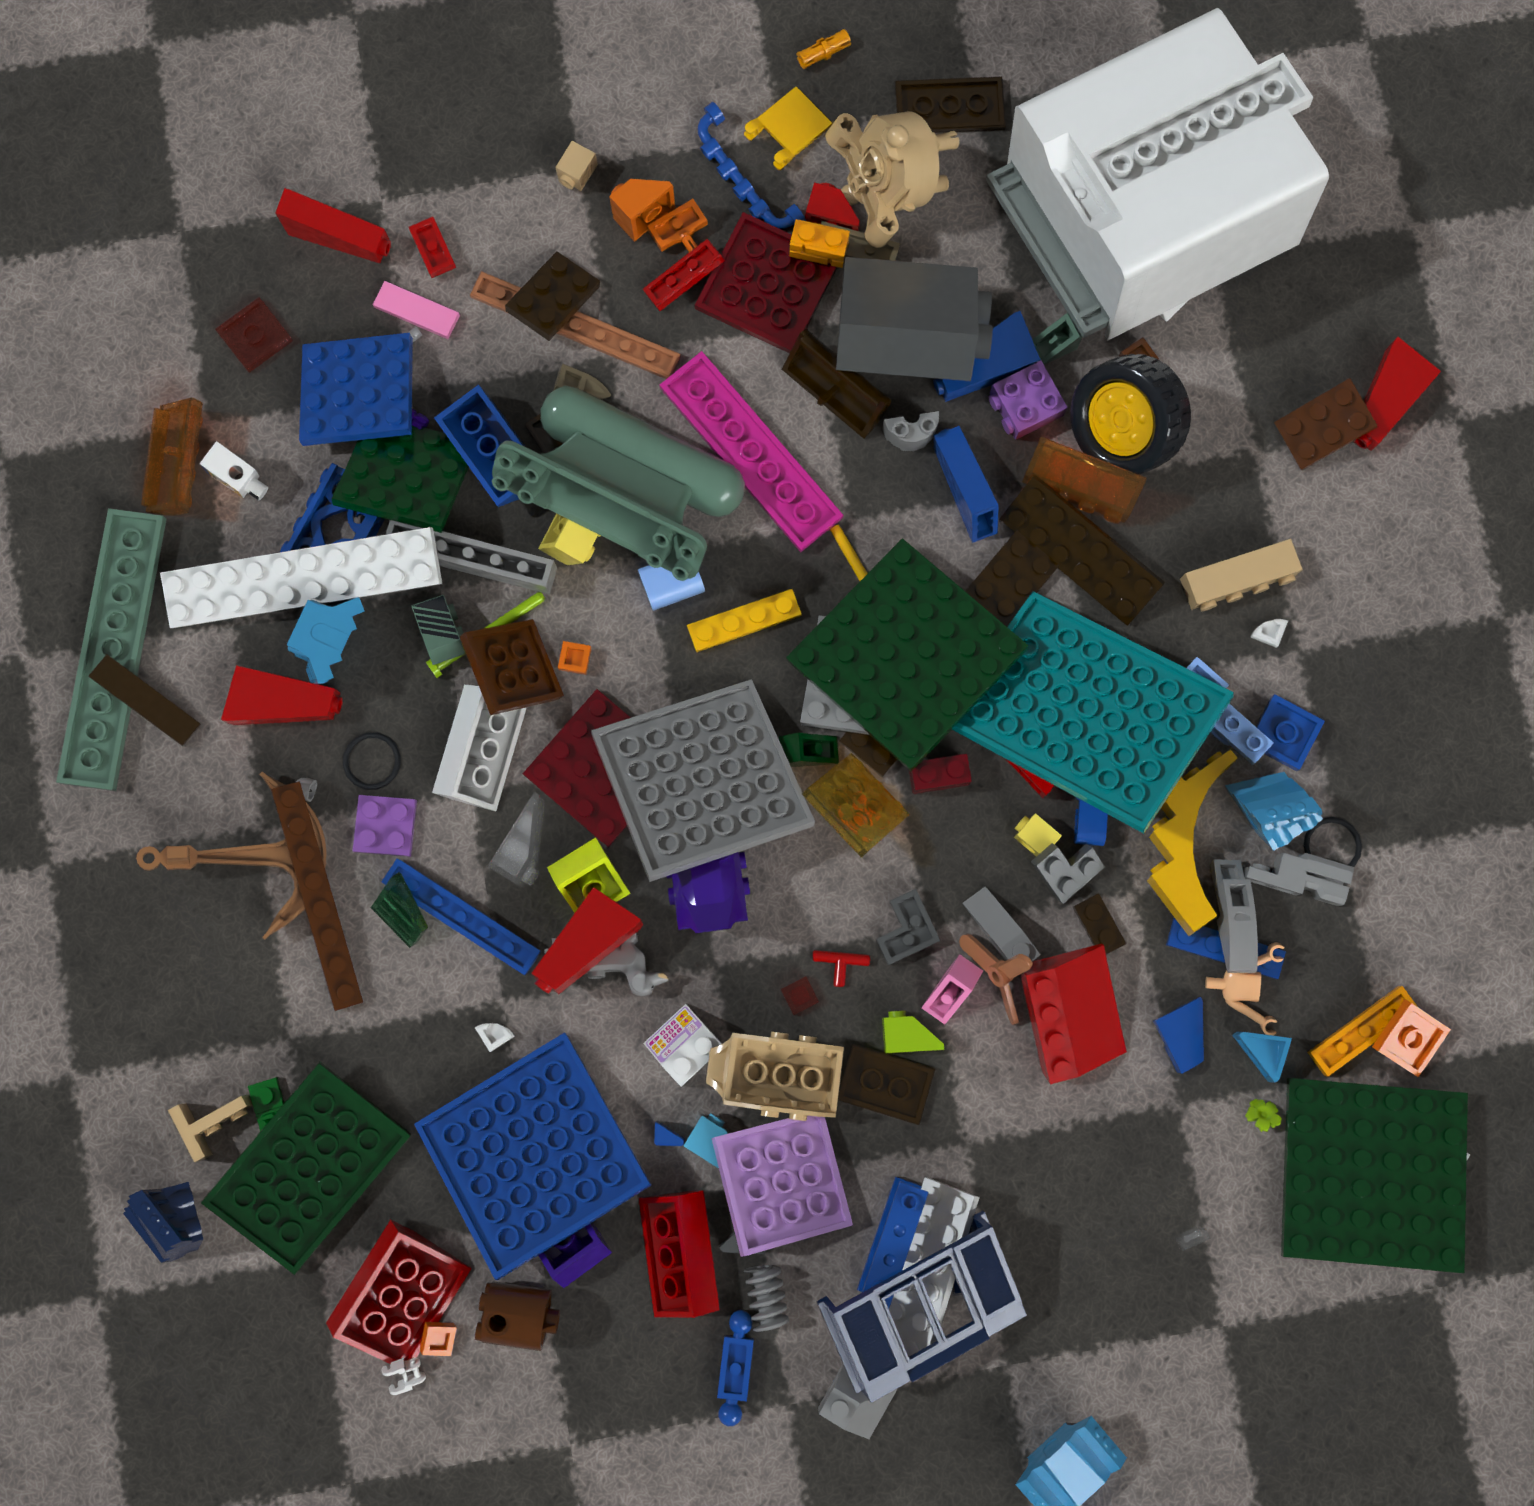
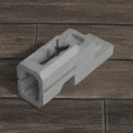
M1281 853L1276 855L1272 873L1269 872V867L1253 863L1252 867L1243 868L1245 879H1250L1252 883L1292 895L1303 894L1304 890H1308L1315 900L1335 906H1342L1346 902L1350 888L1343 884H1351L1354 867L1308 853L1300 854L1297 857Z

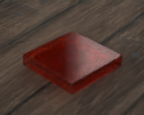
M260 297L215 329L249 373L293 341Z

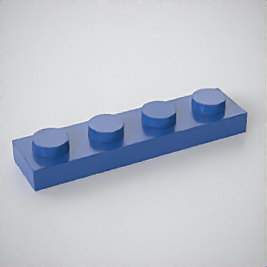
M1173 918L1166 946L1225 963L1218 930L1203 926L1188 936L1177 920ZM1258 943V956L1267 953V945ZM1274 949L1272 954L1273 956L1284 958L1286 951ZM1271 960L1257 966L1256 972H1260L1261 975L1279 979L1283 961L1275 962Z

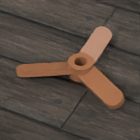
M962 935L959 940L960 947L988 973L992 983L1000 987L1010 1023L1012 1025L1019 1023L1009 982L1014 977L1028 971L1033 962L1024 954H1018L1006 961L998 960L973 935Z

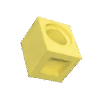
M1035 813L1030 819L1025 815L1016 825L1015 829L1018 833L1014 838L1037 857L1051 843L1055 845L1062 835Z

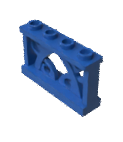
M332 463L329 469L326 468L321 474V484L316 493L313 492L309 496L304 515L296 520L293 527L294 533L290 540L283 544L280 552L298 550L303 546L315 547L326 545L322 521L340 512L348 511L347 520L349 526L356 534L353 539H339L333 543L375 537L385 519L357 512V517L359 515L365 516L362 523L357 524L354 522L355 511L333 505V489L339 483L345 469ZM327 500L331 503V504H328V505L324 506V505L326 504ZM310 531H312L313 538L308 537Z

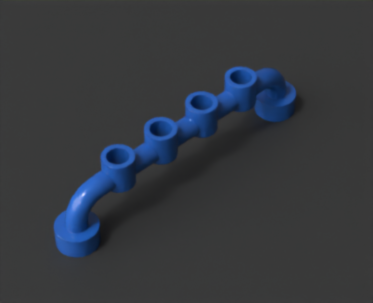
M714 102L704 108L706 114L700 119L698 124V135L704 144L700 149L709 161L713 158L717 160L720 165L716 169L725 181L729 178L733 180L736 186L732 189L740 201L748 199L752 205L749 208L751 215L757 219H763L766 223L779 229H787L793 226L796 219L806 221L804 215L795 204L785 210L786 217L777 218L773 215L766 202L755 192L751 183L743 177L735 163L727 157L716 139L712 138L709 134L708 128L710 124L713 123L717 127L725 120V117Z

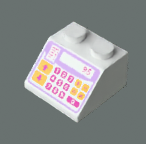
M685 1004L643 1044L682 1087L708 1062L710 1049L721 1045L722 1042Z

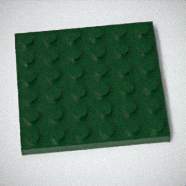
M902 538L804 638L786 659L907 769L912 771L1028 650L1029 645Z
M1287 1078L1281 1256L1465 1273L1468 1093Z

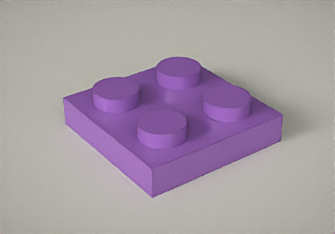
M359 795L353 852L411 857L417 800Z

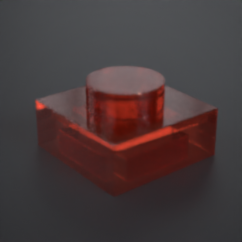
M806 976L780 989L793 1015L819 1002Z

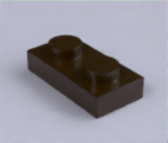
M1099 893L1073 906L1093 946L1102 943L1107 955L1126 944Z

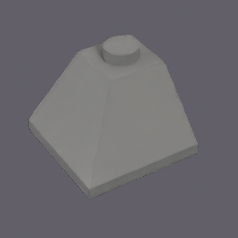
M842 1364L818 1406L819 1415L848 1432L870 1439L897 1389L871 1403L862 1391L856 1394Z

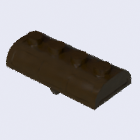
M808 329L801 331L781 370L818 400V405H824L865 439L878 425L892 400L871 384L862 374L853 371L836 370L837 353L827 347Z

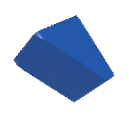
M659 1121L655 1122L654 1144L659 1146L684 1145L685 1138Z

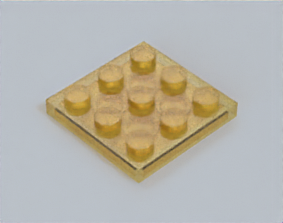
M852 753L802 793L808 802L861 858L910 815L902 804L887 791L882 783Z

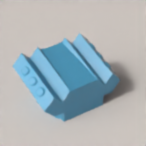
M359 597L334 607L326 606L315 600H307L287 646L288 651L294 653L295 657L308 662L306 672L310 683L319 685L334 678L329 665L342 661L341 653L351 632L357 629L352 616L365 612Z
M1285 772L1225 785L1226 790L1244 813L1254 831L1273 851L1287 845L1293 838L1302 832L1312 829L1319 821L1323 820L1321 816L1323 815L1322 809L1313 797H1309L1306 791L1292 778H1289Z
M1089 1416L1074 1425L1063 1424L1027 1457L1029 1460L1028 1466L1015 1485L1034 1506H1081L1106 1483L1111 1473L1121 1469L1127 1457L1096 1420Z

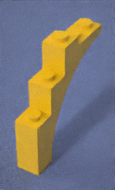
M1231 749L1224 754L1220 751L1215 753L1206 761L1209 765L1201 770L1198 767L1192 769L1184 776L1185 780L1181 776L1161 807L1170 820L1164 817L1152 826L1154 831L1149 836L1168 864L1163 860L1150 870L1152 875L1147 882L1188 936L1198 931L1217 916L1205 897L1197 876L1193 855L1194 827L1199 808L1208 789L1238 759Z

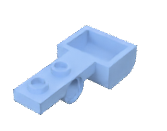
M648 565L638 569L653 611L705 592L699 572L691 579L680 581L673 576L672 572L662 567L654 568Z
M1198 657L1187 667V669L1224 688L1229 686L1228 683ZM1228 704L1211 730V733L1220 742L1233 747L1252 765L1274 743L1231 704Z

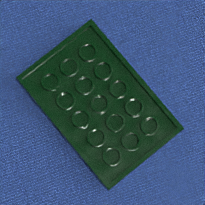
M319 1061L203 1198L201 1204L295 1275L408 1140L411 1133Z

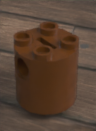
M495 1281L487 1282L485 1293L482 1292L480 1297L479 1311H483L481 1322L477 1323L475 1340L487 1344L541 1351L546 1333L556 1334L559 1324L560 1310L550 1308L552 1291L550 1289Z

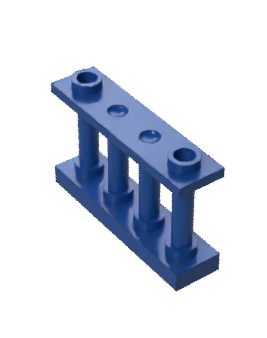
M895 1176L857 1287L858 1291L864 1292L902 1271L929 1193L922 1190L921 1185ZM894 1295L885 1299L888 1308H890Z

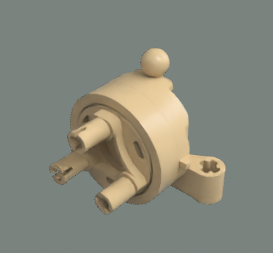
M910 111L882 116L873 115L864 132L861 131L856 118L848 113L840 114L826 132V141L846 159L850 169L847 177L848 184L843 186L841 191L850 206L858 202L864 204L868 214L865 238L871 246L875 248L884 247L898 231L899 224L894 212L901 210L914 211L915 208L927 204L934 193L948 190L949 180L947 176L939 175L938 152L958 148L959 137H956L957 133L955 131L935 134L920 115Z

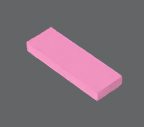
M384 281L373 303L376 309L446 339H449L460 317L459 312Z

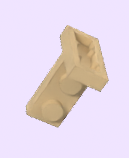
M249 1095L240 1096L195 1121L187 1103L178 1104L169 1109L168 1112L193 1161L198 1162L213 1155L202 1134L204 1133L208 1137L222 1129L221 1123L231 1119L232 1122H235L248 1115L246 1109L253 1106Z

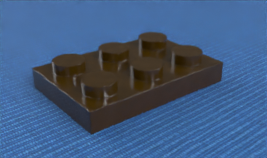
M556 251L505 305V309L510 315L550 341L600 287V280Z

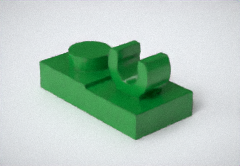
M278 1077L248 1086L260 1131L284 1104Z

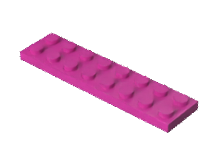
M702 351L659 384L662 392L716 455L740 471L747 491L800 552L843 519L844 515Z

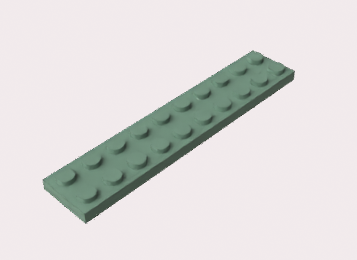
M108 508L56 783L116 791L131 708L88 676L106 654L138 676L167 520L162 515Z

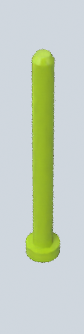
M541 592L535 593L485 628L514 622L541 604L545 599L544 595ZM463 655L435 665L429 659L426 661V664L435 677L438 678L443 675L441 670Z

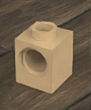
M571 141L555 167L559 182L568 189L575 187L582 191L598 165L596 153Z

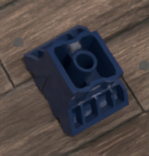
M189 1182L162 1189L140 1190L128 1196L130 1198L127 1200L129 1206L124 1208L126 1212L123 1214L161 1263L174 1261L185 1256L186 1253L199 1249L203 1241V1235Z

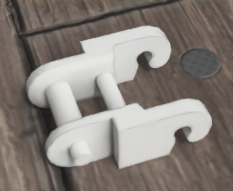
M402 1358L393 1361L390 1364L391 1368L389 1370L387 1366L382 1367L381 1371L384 1376H391L397 1373L403 1376V1379L398 1381L397 1388L393 1384L389 1386L390 1394L398 1395L413 1390L412 1386L420 1384L426 1379L425 1373L420 1372L418 1369L421 1365L419 1358H412L406 1361ZM413 1371V1374L407 1376L406 1372Z

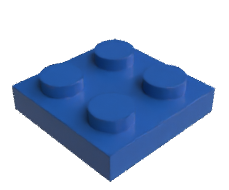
M1276 694L1272 695L1256 725L1264 735L1274 742L1264 754L1295 771H1299L1325 721Z

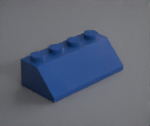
M478 384L434 417V419L492 500L500 507L519 500L518 495L508 490H497L492 484V470L497 449L504 441H514L524 447L526 446L490 396Z

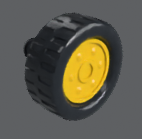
M1127 354L1094 367L1080 380L1071 402V426L1078 446L1095 466L1116 476H1135L1159 467L1180 451L1190 430L1191 408L1189 397L1180 378L1168 365L1157 358L1144 354Z

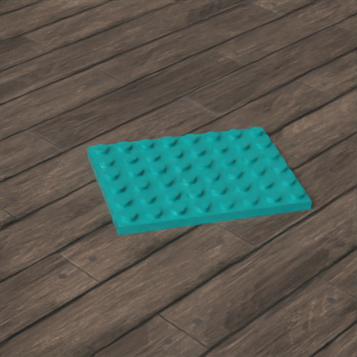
M1033 591L1008 625V628L1029 645L1028 650L952 730L1144 834L1227 708L1234 692Z

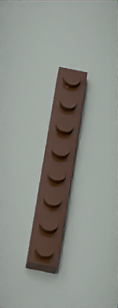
M300 781L271 789L334 1011L363 1003Z

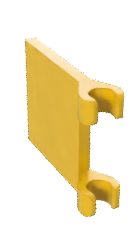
M795 87L758 118L749 121L745 125L746 131L744 136L748 140H752L765 129L784 148L775 154V161L773 162L775 168L781 170L833 123Z

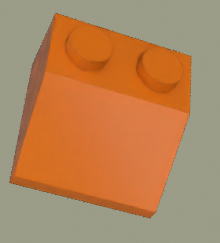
M629 179L625 184L617 185L609 196L613 219L634 242L648 231L647 225L675 209L674 190L670 181Z

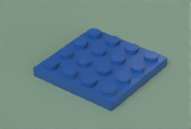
M410 333L302 345L299 441L302 446L412 435L413 338Z

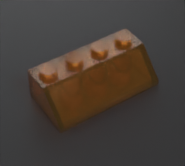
M1041 436L1022 483L1027 484L1036 475L1065 500L1078 504L1080 510L1087 513H1094L1096 511L1103 514L1107 521L1118 524L1120 521L1125 523L1129 518L1147 478Z

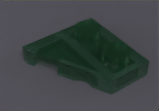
M400 872L396 873L390 878L370 908L411 948L420 940L428 929V925Z

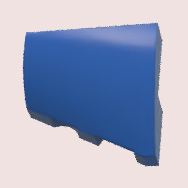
M1201 997L1153 1020L1165 1044L1164 1048L1177 1073L1182 1074L1204 1061L1203 1000Z

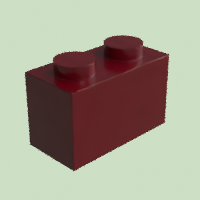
M967 754L922 760L912 771L909 770L913 794L969 786L972 782Z

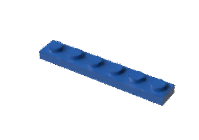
M398 858L381 881L525 976L541 953L539 949Z

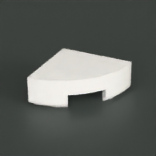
M1274 619L1264 622L1253 631L1251 638L1277 648L1288 621Z
M485 1023L475 1027L489 1052L515 1037L510 1029L501 1026V1024Z

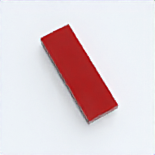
M706 239L644 287L643 291L656 308L661 311L722 264L724 259L711 242Z

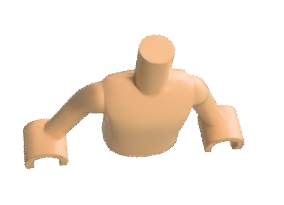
M1278 942L1271 943L1267 948V953L1258 956L1257 966L1271 960L1275 962L1283 961V957L1273 956L1272 953L1276 948L1284 949L1285 947ZM1226 970L1224 978L1206 977L1205 988L1222 990L1226 1003L1260 1024L1261 1029L1266 1035L1274 1036L1277 1033L1275 1030H1266L1265 1028L1269 1022H1278L1274 1017H1264L1249 1006L1239 1002H1259L1261 989L1260 972L1227 973Z

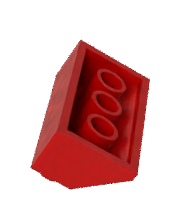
M704 1190L683 1191L639 1198L654 1317L695 1318L720 1310Z

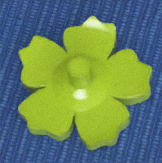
M1262 1099L1250 1101L1251 1107L1248 1108L1245 1117H1247V1121H1256L1255 1126L1259 1128L1260 1132H1268L1270 1126L1272 1128L1280 1126L1282 1119L1277 1114L1278 1109L1274 1103L1268 1101L1265 1105V1101Z

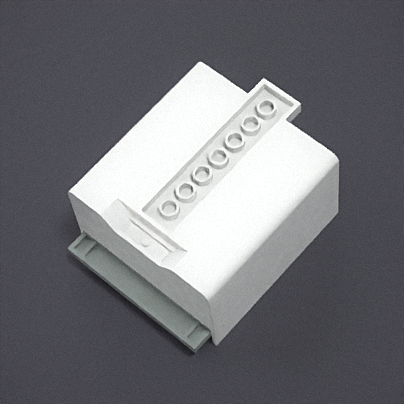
M1215 8L1016 106L1007 165L987 174L986 181L1082 337L1085 338L1107 327L1105 337L1107 340H1110L1299 245L1329 180V172L1293 117V115L1310 107L1313 96L1284 53H1281L1258 65L1219 8Z

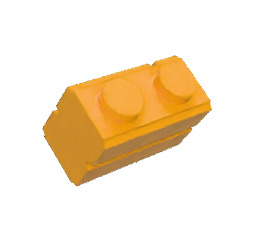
M796 219L790 241L789 257L826 265L830 263L831 266L843 268L850 231Z

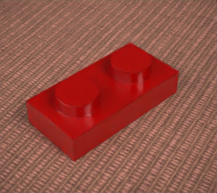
M434 217L408 227L431 279L456 268Z

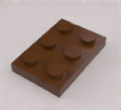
M1351 378L1274 422L1301 470L1308 468L1378 428Z

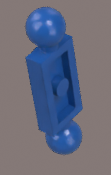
M744 1310L735 1311L729 1319V1326L734 1332L733 1336L724 1335L717 1398L726 1399V1402L720 1407L718 1416L722 1424L730 1427L740 1422L742 1410L737 1403L738 1401L747 1402L754 1338L745 1337V1334L752 1328L753 1321L751 1315Z

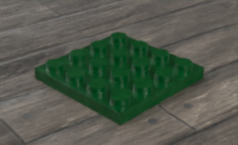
M412 426V435L358 440L333 494L332 503L334 506L420 528L431 527L433 531L442 533L469 466L444 432L425 427L418 429Z

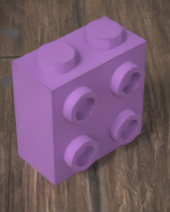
M1042 361L993 384L990 390L989 402L995 411H1000L1004 418L1002 419L1004 430L1008 435L1012 433L1015 440L1063 417L1068 408Z

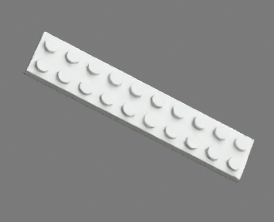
M431 527L160 573L170 628L305 607L307 600H315L324 604L442 584L434 531Z

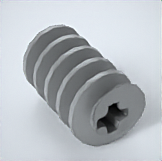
M760 1265L744 1269V1272L753 1274V1277L746 1280V1284L755 1286V1289L747 1294L750 1297L757 1298V1301L750 1304L749 1307L759 1310V1313L752 1316L751 1319L761 1323L753 1331H768L779 1328L789 1322V1316L780 1314L787 1310V1304L778 1302L785 1297V1292L776 1290L783 1285V1280L774 1278L781 1274V1268L772 1265Z

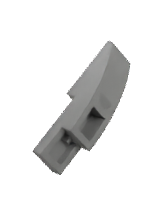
M1213 859L1210 869L1220 911L1217 925L1227 973H1256L1258 937L1251 881L1244 877L1241 860Z

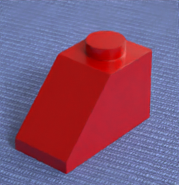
M814 182L805 212L806 221L821 224L824 221L859 231L860 221L841 189L836 188L830 183L819 184Z

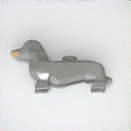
M637 933L585 973L588 974L589 979L605 978L606 972H622L627 977L631 992L637 996H648L653 992L655 986L669 980L664 973L646 971L645 956L635 946V943L638 942Z

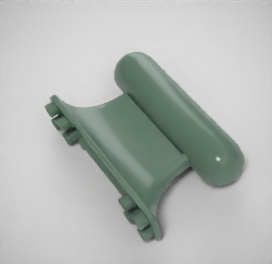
M562 386L549 393L541 407V423L544 430L552 438L562 442L561 446L553 451L542 454L514 441H504L498 447L492 470V484L497 490H508L518 495V498L525 504L534 503L544 509H549L637 553L638 556L646 559L651 567H662L672 572L673 576L680 581L696 576L707 550V543L704 537L683 526L686 506L688 505L710 516L722 517L729 515L738 508L745 493V481L742 474L732 464L579 388Z

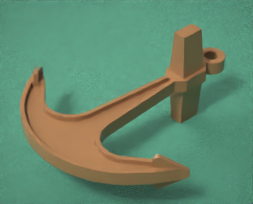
M263 772L259 774L270 790L285 785ZM307 804L325 867L326 842L318 818ZM285 839L271 844L197 851L192 846L186 845L166 846L159 853L156 848L148 846L142 848L137 853L138 865L147 871L156 869L160 863L167 870H190L196 864L204 863L275 866L287 871L294 881V892L277 913L267 933L262 937L264 940L287 926L305 910ZM146 854H152L155 859L152 863L147 864L143 861V857Z

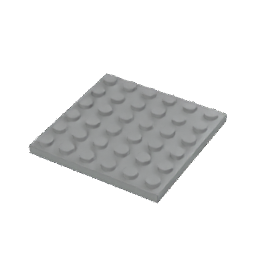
M752 679L591 730L593 740L649 882L815 826L813 815Z

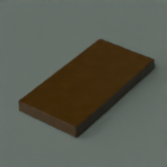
M1002 76L895 81L896 112L910 111L917 113L926 121L932 132L1005 130L1006 128Z

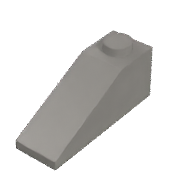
M986 886L962 903L1004 961L1018 954L1026 955L1031 961L1041 955L1024 931Z

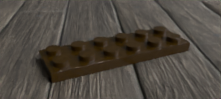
M1036 475L1031 478L999 519L1014 532L1018 530L1060 565L1058 567L1059 570L1127 626L1165 584L1160 577Z

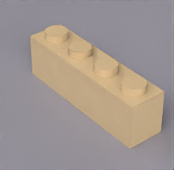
M1288 539L1187 572L1180 578L1191 610L1200 607L1202 612L1216 607V602L1223 599L1230 603L1243 598L1242 593L1251 590L1253 594L1264 592L1270 589L1269 584L1278 582L1279 586L1291 583L1296 580L1295 576L1303 569L1292 540Z

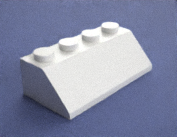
M464 684L432 793L496 811L527 707L490 715L479 686Z

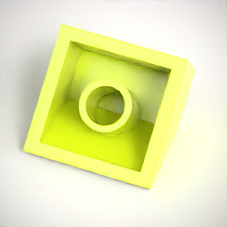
M596 838L547 867L554 883L574 913L593 887L615 902L631 894Z

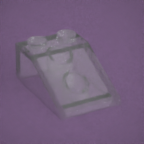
M535 792L487 866L522 888H525L527 884L531 886L540 873L537 867L540 863L546 801Z

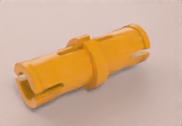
M842 29L830 37L818 39L816 44L796 53L800 66L806 69L818 61L830 59L831 55L851 46L850 36L845 29Z

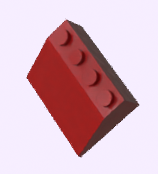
M1102 943L1033 961L1031 968L1020 974L1040 1065L1050 1085L1080 1077L1127 1052L1105 948Z
M390 1220L326 1324L333 1338L389 1364L404 1358V1361L417 1358L420 1353L425 1322L440 1321L472 1268L415 1231Z

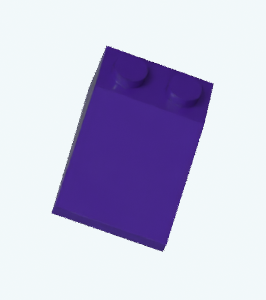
M591 1222L538 1256L551 1278L561 1287L565 1288L610 1255L612 1251L596 1226Z

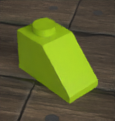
M906 1011L888 1012V1018H882L884 1053L944 1050V1043L913 1016H906Z

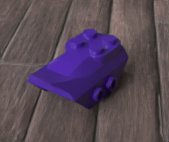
M745 851L667 876V879H672L673 887L668 888L670 905H675L678 930L692 929L695 933L731 929L735 922L748 921L745 895L750 894L748 877L742 878L741 869L747 868Z

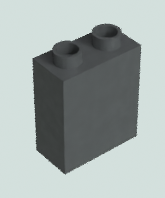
M845 257L836 370L971 381L975 358L989 359L993 331L992 325H988L991 314L992 292L978 290V268Z

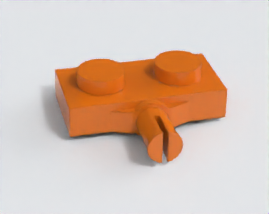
M691 199L647 225V230L661 252L683 242L688 252H691L697 247L691 236L707 226L708 221L695 200Z

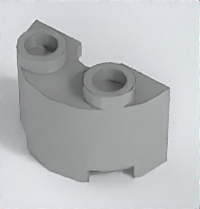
M939 411L920 414L919 420L915 423L906 422L904 417L884 419L882 430L886 440H889L893 446L900 448L902 451H916L924 448L932 440L939 423Z

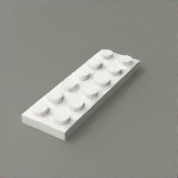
M925 1177L921 1189L929 1193L902 1270L968 1235L980 1197ZM950 1264L922 1279L941 1325L955 1281ZM912 1284L894 1294L889 1311L907 1354L911 1356L936 1342V1339L914 1285Z

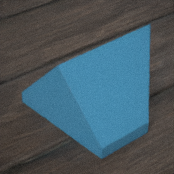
M1235 1032L1232 1035L1268 1082L1275 1083L1280 1079L1292 1038L1249 1032Z

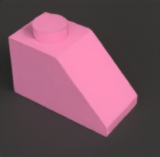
M959 954L930 994L922 1009L943 1024H946L972 992L983 970Z

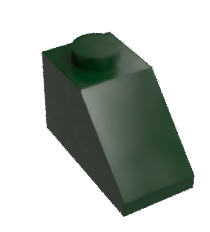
M794 733L778 737L791 767L839 764L837 736Z

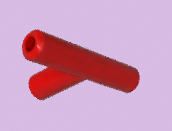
M813 951L812 960L814 962L835 963L833 984L835 987L845 986L847 964L870 965V956L865 954Z

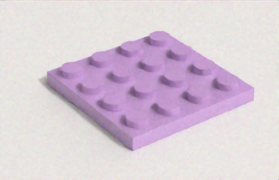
M807 1115V1121L787 1118L712 1138L741 1257L853 1225L825 1117Z

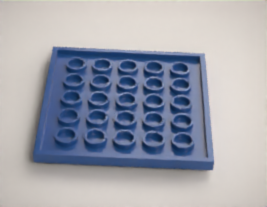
M565 1032L414 1124L495 1280L506 1276L651 1186L643 1168Z

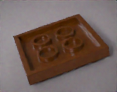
M533 619L469 631L460 636L490 715L555 701L564 696Z

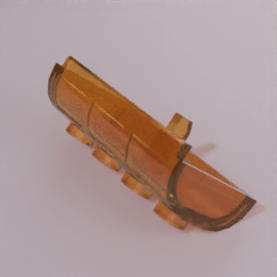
M191 397L160 405V409L154 408L141 505L146 506L147 513L168 516L189 513L192 505V483L196 476L194 468L196 455L199 451V430L203 423L201 416L203 403Z

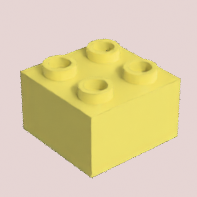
M556 513L538 549L566 565L583 564L593 555L595 550L593 544L597 536L600 537L601 535Z

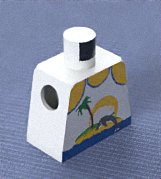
M217 441L200 462V465L208 475L242 498L248 493L259 501L268 490V486L258 480L260 476L252 466ZM243 474L240 479L235 480L236 475Z

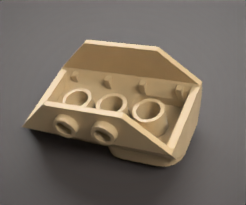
M771 1032L770 1037L732 1033L729 1040L710 1049L706 1083L721 1095L724 1105L761 1110V1116L775 1118L779 1117V1112L790 1113L789 1119L807 1121V1115L836 1118L844 1047L816 1043L817 1037L799 1035L798 1041L788 1040L789 1034Z

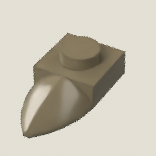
M562 364L554 390L562 386L579 388L599 399H606L611 396L608 389L591 375L565 364Z

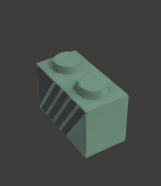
M444 595L411 606L433 665L465 654L460 640V636L464 632L461 626L455 627L453 622L458 620L453 603L447 605Z

